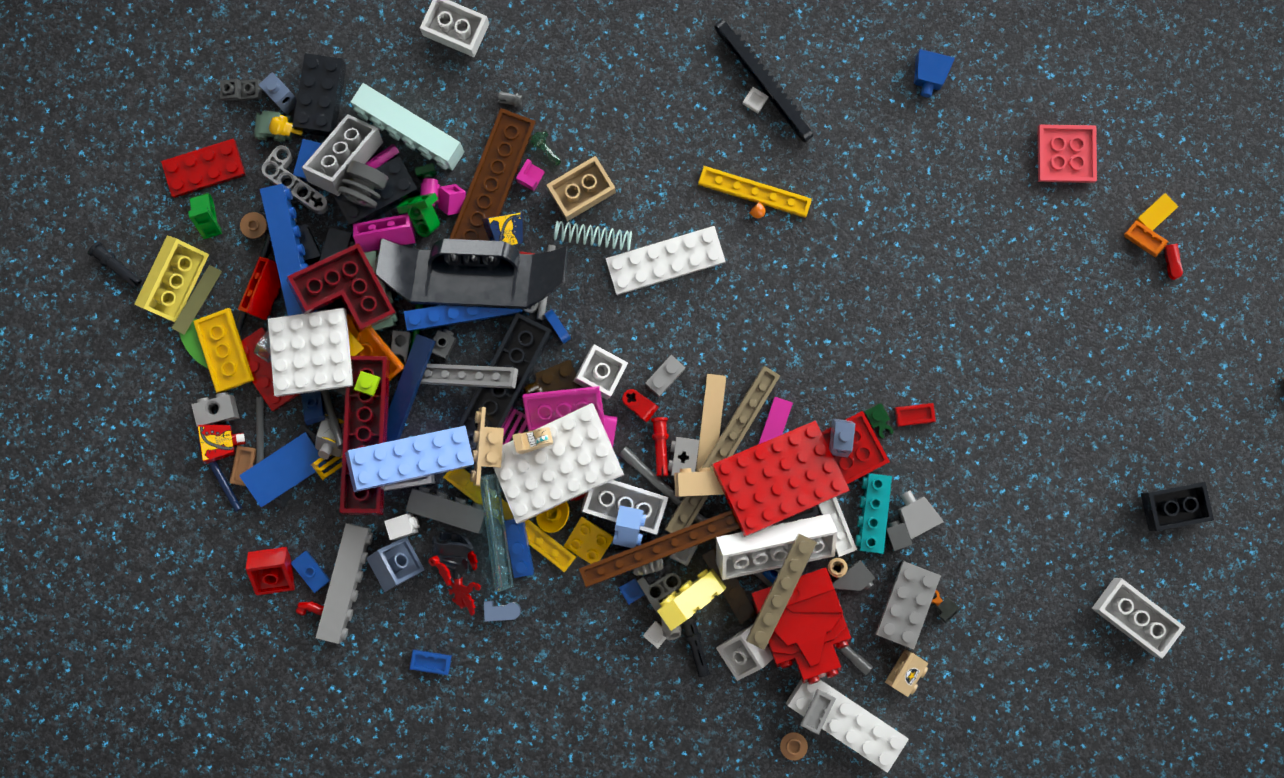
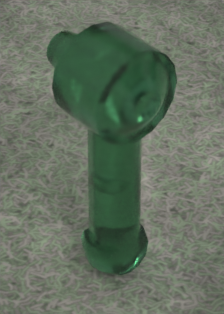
M537 131L530 137L532 145L540 148L555 166L560 165L561 160L546 144V137L549 135L547 131Z

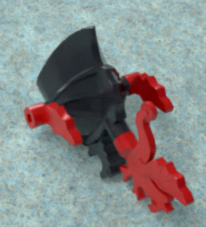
M442 531L440 532V540L451 539V542L441 544L437 542L436 535L433 536V557L429 559V564L436 566L439 569L437 577L445 581L447 586L453 588L448 589L449 595L455 594L452 601L459 605L460 609L467 607L470 615L473 616L476 607L469 593L472 592L473 587L479 591L481 586L475 582L469 583L468 586L462 585V574L468 571L469 562L473 570H476L478 567V560L473 552V545L466 537L460 534ZM452 572L454 573V583L450 580Z

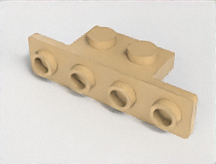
M480 407L479 411L475 413V423H478L477 431H474L473 442H476V450L472 452L475 466L474 470H471L470 481L473 482V486H480L481 466L501 468L504 428L484 427L486 407Z

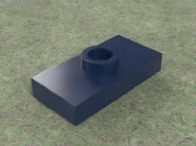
M321 391L301 393L306 425L326 420Z

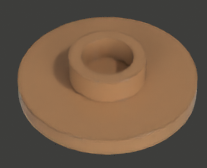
M251 212L241 219L240 229L246 237L257 239L266 232L267 221L260 213Z
M791 732L782 738L780 749L787 759L795 761L805 756L808 744L804 736Z

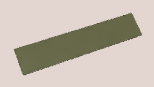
M211 265L208 266L172 329L185 335L221 275V270Z

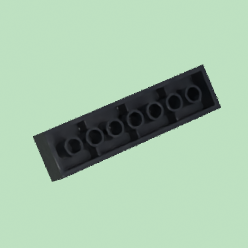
M519 313L513 319L490 364L491 367H514L518 369L515 389L478 387L458 427H466L471 453L473 450H476V442H473L474 431H477L478 423H475L476 411H479L480 407H486L484 427L504 428L553 334L551 329Z

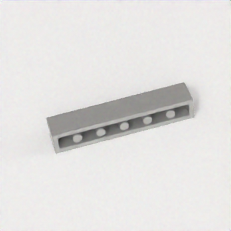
M350 523L345 524L316 634L317 639L339 644L347 638V622L351 621L353 616L352 603L357 600V584L362 580L363 571L361 569L362 565L367 561V546L371 544L373 539L372 529Z

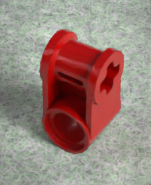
M634 389L627 390L622 396L623 403L645 422H648L659 408L655 403ZM635 394L634 399L636 402L631 401L628 403L626 395Z

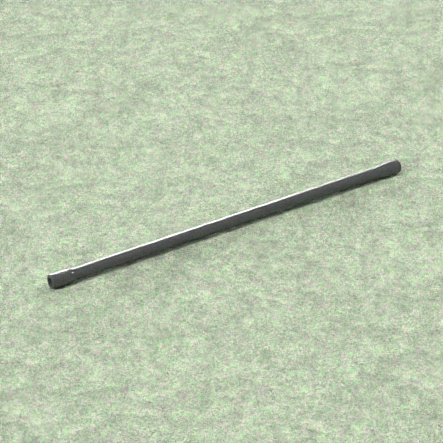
M625 447L619 456L640 472L675 505L679 506L683 498L675 496V491L660 477H657L629 448ZM698 512L694 522L699 523L707 519ZM763 572L754 573L767 587L773 585L772 582L762 575ZM849 646L838 649L863 674L867 675L873 668L869 662Z

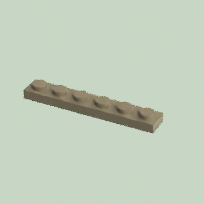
M800 533L797 534L746 638L747 642L765 650L817 544L816 541Z

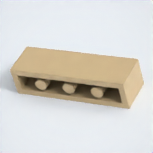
M710 467L699 468V472H691V468L680 469V473H674L675 496L724 494L714 471H711Z

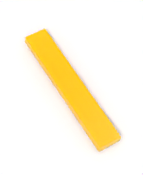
M703 166L698 182L700 186L755 203L760 202L762 205L804 218L807 217L812 201L808 197Z

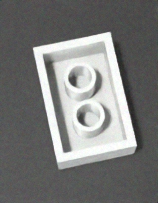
M432 0L420 30L422 35L475 57L489 26L487 16L450 0Z

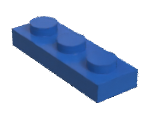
M514 518L504 520L514 578L533 575L534 568L525 521L517 524Z

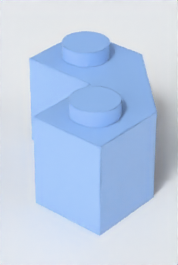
M620 505L612 544L629 548L641 545L643 534H640V526L644 527L646 515L643 514L644 510Z

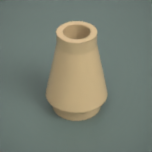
M834 558L828 564V571L834 577H842L847 572V563L841 558ZM839 566L841 571H834V567Z

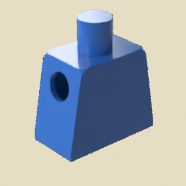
M922 49L918 51L915 60L914 84L922 86L921 96L931 97L933 89H941L954 62V57Z

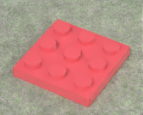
M1038 126V182L1095 183L1097 181L1096 126Z

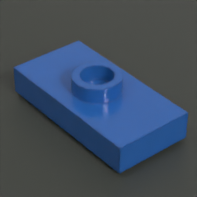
M308 551L303 552L291 562L292 566L314 593L331 581Z
M413 649L410 670L449 675L452 655Z

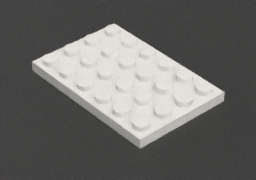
M593 403L540 427L550 428L553 444L524 454L516 452L514 440L502 446L501 468H493L517 524L624 475Z

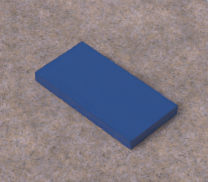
M305 432L239 476L259 506L263 507L315 473L316 471L311 464L321 457H319V451ZM325 460L318 464L319 468L327 462Z

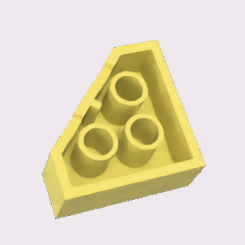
M707 569L703 570L697 575V580L694 582L691 580L687 581L678 589V593L676 591L670 593L660 603L661 607L657 612L671 631L693 616L696 610L702 609L711 602L715 595L718 596L726 589V586L714 569L710 571Z

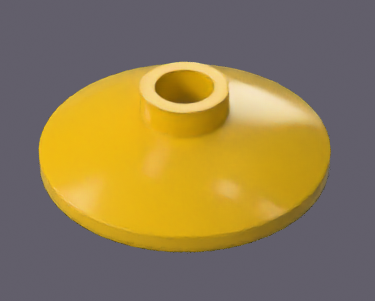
M565 502L537 515L538 526L548 533H554L562 529L569 517V505Z

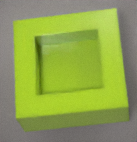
M360 371L354 390L374 397L381 378Z

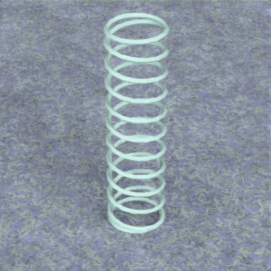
M558 220L556 221L554 240L557 239L558 230L560 224H562L561 241H564L566 229L569 224V243L571 242L574 228L576 226V243L578 244L580 234L583 228V244L585 245L591 227V246L594 243L595 235L598 229V247H600L604 231L605 247H608L610 236L613 231V249H615L618 235L620 232V250H622L626 235L627 251L630 250L632 231H630L629 234L627 230L622 241V231L618 230L615 239L614 229L612 228L607 240L606 227L603 229L600 238L599 226L596 227L593 235V229L590 225L588 227L585 237L584 224L581 225L578 234L577 223L574 224L571 232V225L569 222L566 224L564 229L563 222H559Z

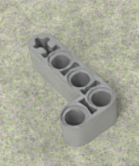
M277 146L262 165V173L265 178L274 185L283 184V181L287 178L292 179V183L287 187L290 188L293 198L314 213L324 214L328 210L326 198L286 170L291 164L293 157L286 146ZM280 153L288 154L284 160L278 159ZM269 168H276V172L273 175H268L267 170ZM300 190H308V194L305 197L298 196ZM312 197L318 203L322 202L323 206L321 207L318 205L316 207L314 201H312Z

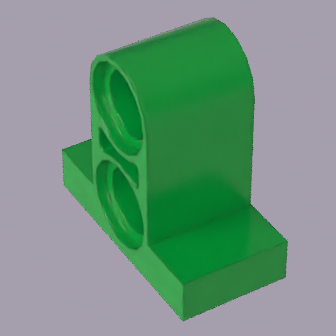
M210 193L190 198L191 211H188L189 218L203 239L222 234L221 227L217 222L214 201Z
M436 193L408 198L396 207L399 214L408 213L415 230L422 237H428L440 226V221L432 206L438 200Z

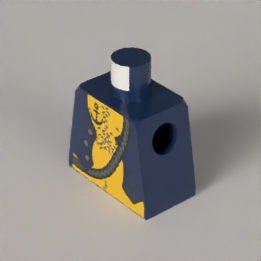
M522 212L482 219L489 241H504L512 246L523 243Z

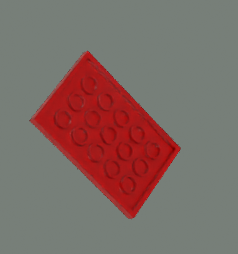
M816 420L711 465L744 537L850 491Z

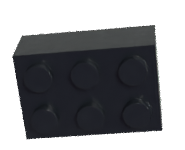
M1206 482L1140 493L1149 531L1166 530L1214 520Z

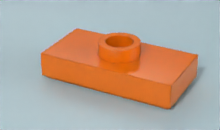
M1137 220L1124 234L1125 238L1155 258L1168 244L1166 239Z

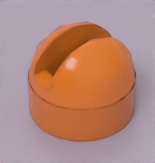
M758 202L749 214L754 218H762L766 212L765 207Z

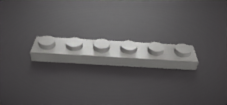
M427 364L420 384L515 389L518 369L514 367Z

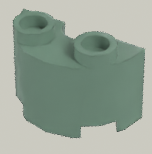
M262 111V114L256 113L255 139L266 140L267 137H274L275 141L285 142V140H292V133H290V136L274 135L270 132L269 125L271 119L279 117V112ZM288 116V122L292 123L293 125L294 118L292 116Z

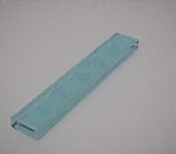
M490 473L481 476L480 489L495 591L500 592L512 588L514 585L499 480L496 473Z

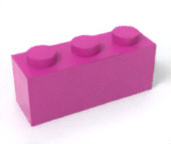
M404 214L353 224V238L356 244H360L365 253L379 250L381 238L400 245L415 243V230L409 215Z

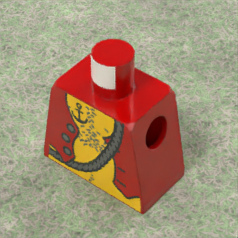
M198 425L204 464L235 455L234 445L246 444L244 433L232 434L230 425Z

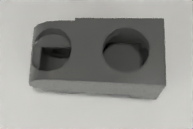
M393 331L391 350L405 366L409 356L412 332Z

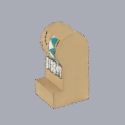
M549 427L512 435L516 452L519 454L528 453L553 444Z

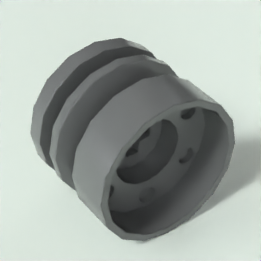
M353 160L350 161L346 174L353 179H343L342 184L347 187L340 186L338 192L355 204L376 208L377 202L373 199L378 200L381 196L374 191V188L384 190L389 179L388 176L366 164Z

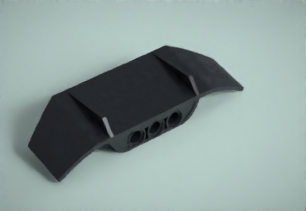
M381 238L375 274L383 283L411 304L528 309L565 284L569 248L565 246L545 253L520 254L514 246L504 241L441 239L434 243L431 250H421Z

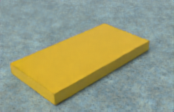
M227 308L194 320L195 329L216 393H222L254 381L231 309Z

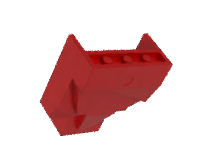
M826 567L800 577L768 642L776 667L784 669L792 666V662H796L803 684L808 682L811 685L819 682L821 677L827 676V678H831L839 674L838 671H841V665L834 648L841 649L847 647L848 643L851 642L843 611ZM771 587L752 593V602L757 616Z

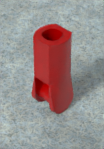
M1178 244L1166 245L1164 253L1168 276L1170 279L1175 280L1183 274Z

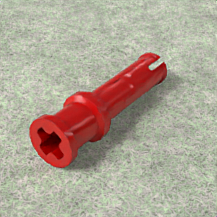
M652 418L651 422L653 423L654 430L652 439L655 441L656 476L661 477L662 469L663 477L669 476L666 440L669 438L666 427L668 418Z

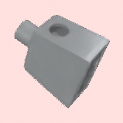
M911 490L900 495L905 506L899 508L898 513L901 522L906 524L911 539L944 522L925 497L915 499Z

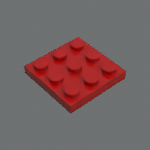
M863 411L846 419L855 423L851 454L848 458L833 456L846 484L890 462ZM831 427L822 432L828 447L830 444Z

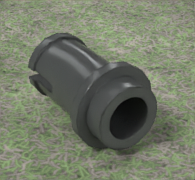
M500 91L498 103L514 105L515 108L521 107L523 95Z

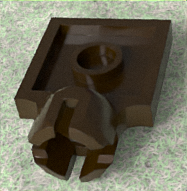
M567 360L535 373L536 381L526 385L523 392L524 394L577 389L582 388V386L573 382L576 372L571 360Z

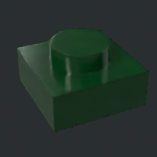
M433 163L415 168L419 180L434 178V175H438Z

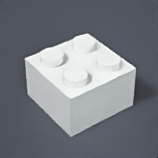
M593 345L573 382L584 388L600 386L601 397L608 399L613 394L628 362Z

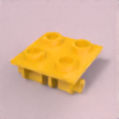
M581 517L563 547L592 564L601 560L614 537L612 534L602 530L601 527L599 528L596 524L588 521L587 518Z

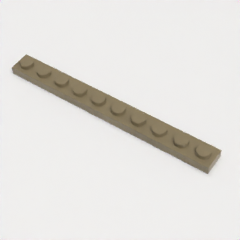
M766 366L761 368L702 468L710 467L711 471H713L711 466L713 463L734 454L780 375ZM709 495L684 496L664 530L673 533L691 526Z

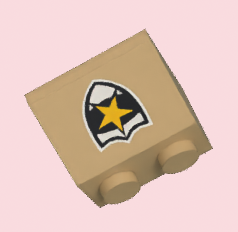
M904 649L885 683L908 697L916 691L918 687L916 683L919 678L925 676L928 670V663L914 653Z

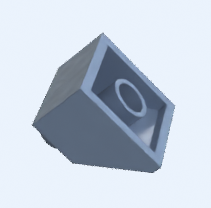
M407 536L377 550L366 558L384 592L424 571Z

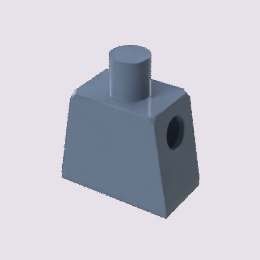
M273 72L259 83L260 88L286 115L296 108L297 98ZM286 97H289L287 102L282 103Z
M832 419L829 449L833 456L848 458L851 454L855 433L854 422Z

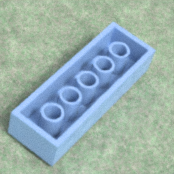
M465 426L352 449L345 453L354 492L462 469L474 464Z

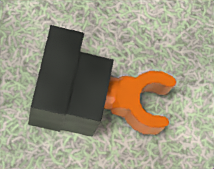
M936 590L935 594L937 597L932 599L931 603L937 606L938 611L941 613L940 619L946 624L960 611V608L948 597L943 601Z

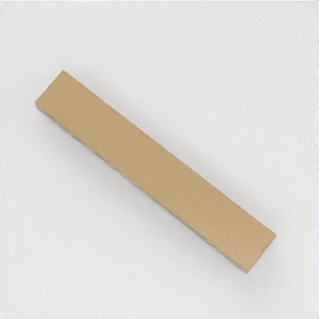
M707 374L696 472H699V468H702L719 440L726 376Z

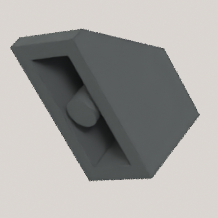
M857 560L848 567L844 576L836 577L832 584L836 589L856 591L863 589L866 591L874 584L872 581L875 577L861 560Z

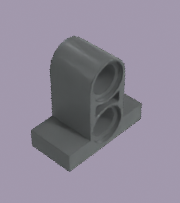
M668 573L650 585L644 576L637 580L657 614H659L657 610L661 607L659 600L677 590L681 584L680 577L675 573ZM670 576L677 578V585L674 587H669L666 584V580ZM654 586L661 589V594L658 597L650 595V589Z

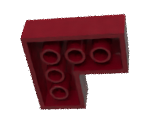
M359 243L287 276L286 281L305 315L341 299L359 333L395 314Z

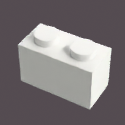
M405 514L384 521L390 540H397L419 533L417 529L420 528L419 521L413 514Z

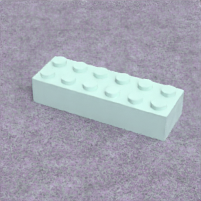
M362 83L351 100L354 106L353 110L358 113L357 116L365 121L369 119L374 123L375 127L381 131L387 130L389 135L397 141L402 139L407 147L412 150L418 149L423 157L428 160L434 159L437 161V165L445 170L449 168L453 171L464 154L463 147L459 141Z

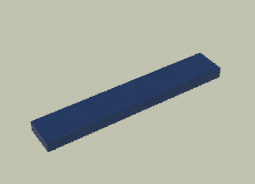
M416 334L388 410L387 442L399 440L436 342L419 334Z

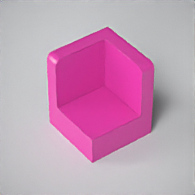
M527 159L516 179L521 185L535 191L545 172L533 165L531 160Z
M456 184L439 187L438 208L447 215L460 213L466 192Z

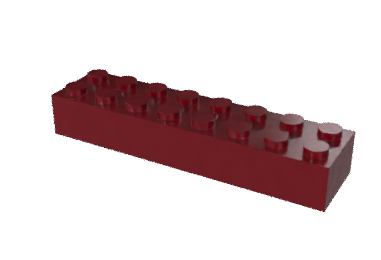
M350 356L353 386L346 387L340 513L343 515H383L385 486L354 492L345 453L348 450L387 442L390 360L387 356ZM360 371L381 378L374 397L354 390Z

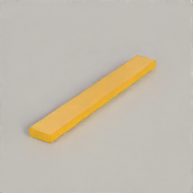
M464 468L448 471L443 477L475 503L484 505V509L489 510V514L503 525L504 520L514 518L509 504L482 482H480V486H473V482L470 481L471 474ZM529 519L526 520L525 526L529 545L565 572L576 556Z

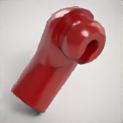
M300 602L297 604L296 613L304 616L306 611H310L321 616L324 606L314 602Z

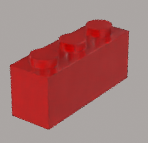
M259 257L238 310L259 319H267L271 313L273 302L279 294L281 285L276 262Z

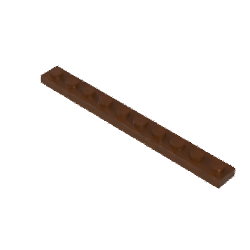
M730 510L579 568L587 588L741 528L733 511Z

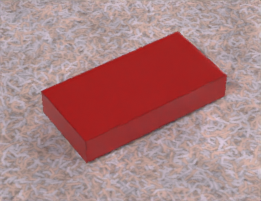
M933 403L894 408L897 427L936 422Z

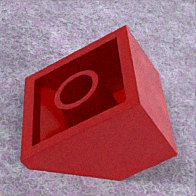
M287 547L248 552L246 572L256 596L295 589L292 560Z

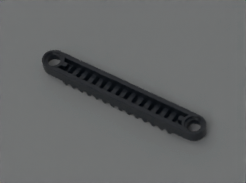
M723 19L717 22L714 28L765 95L768 96V99L803 142L811 139L813 133L801 118V110L796 111L797 105H791L792 99H786L788 94L782 93V87H777L778 81L773 82V75L768 76L769 70H764V63L759 64L760 58H754L755 52H750L751 47H745L746 41H741L742 35H736Z

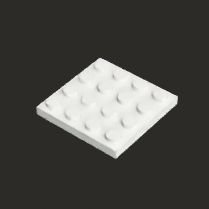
M345 308L268 319L274 396L279 397L353 386Z

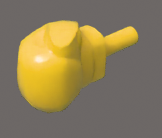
M280 115L271 119L269 130L274 135L290 136V133L298 135L303 133L301 130L292 128V123L288 122L286 116Z

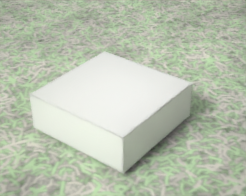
M752 87L742 104L758 114L766 103L768 96Z
M657 621L643 635L656 648H659L666 639L663 636L662 626Z

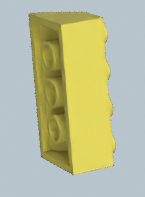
M167 235L134 305L175 322L186 305L209 254Z

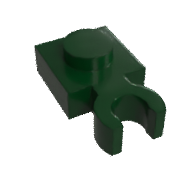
M882 403L864 411L872 429L878 427V436L881 439L885 438L883 435L884 429H887L890 435L894 433L892 427L886 424L890 418Z

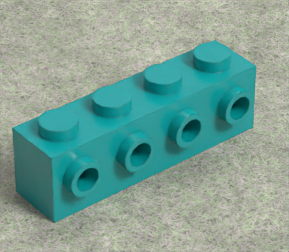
M868 473L862 479L864 497H860L859 507L862 508V514L858 516L857 527H860L859 535H856L855 539L858 551L884 554L892 476Z

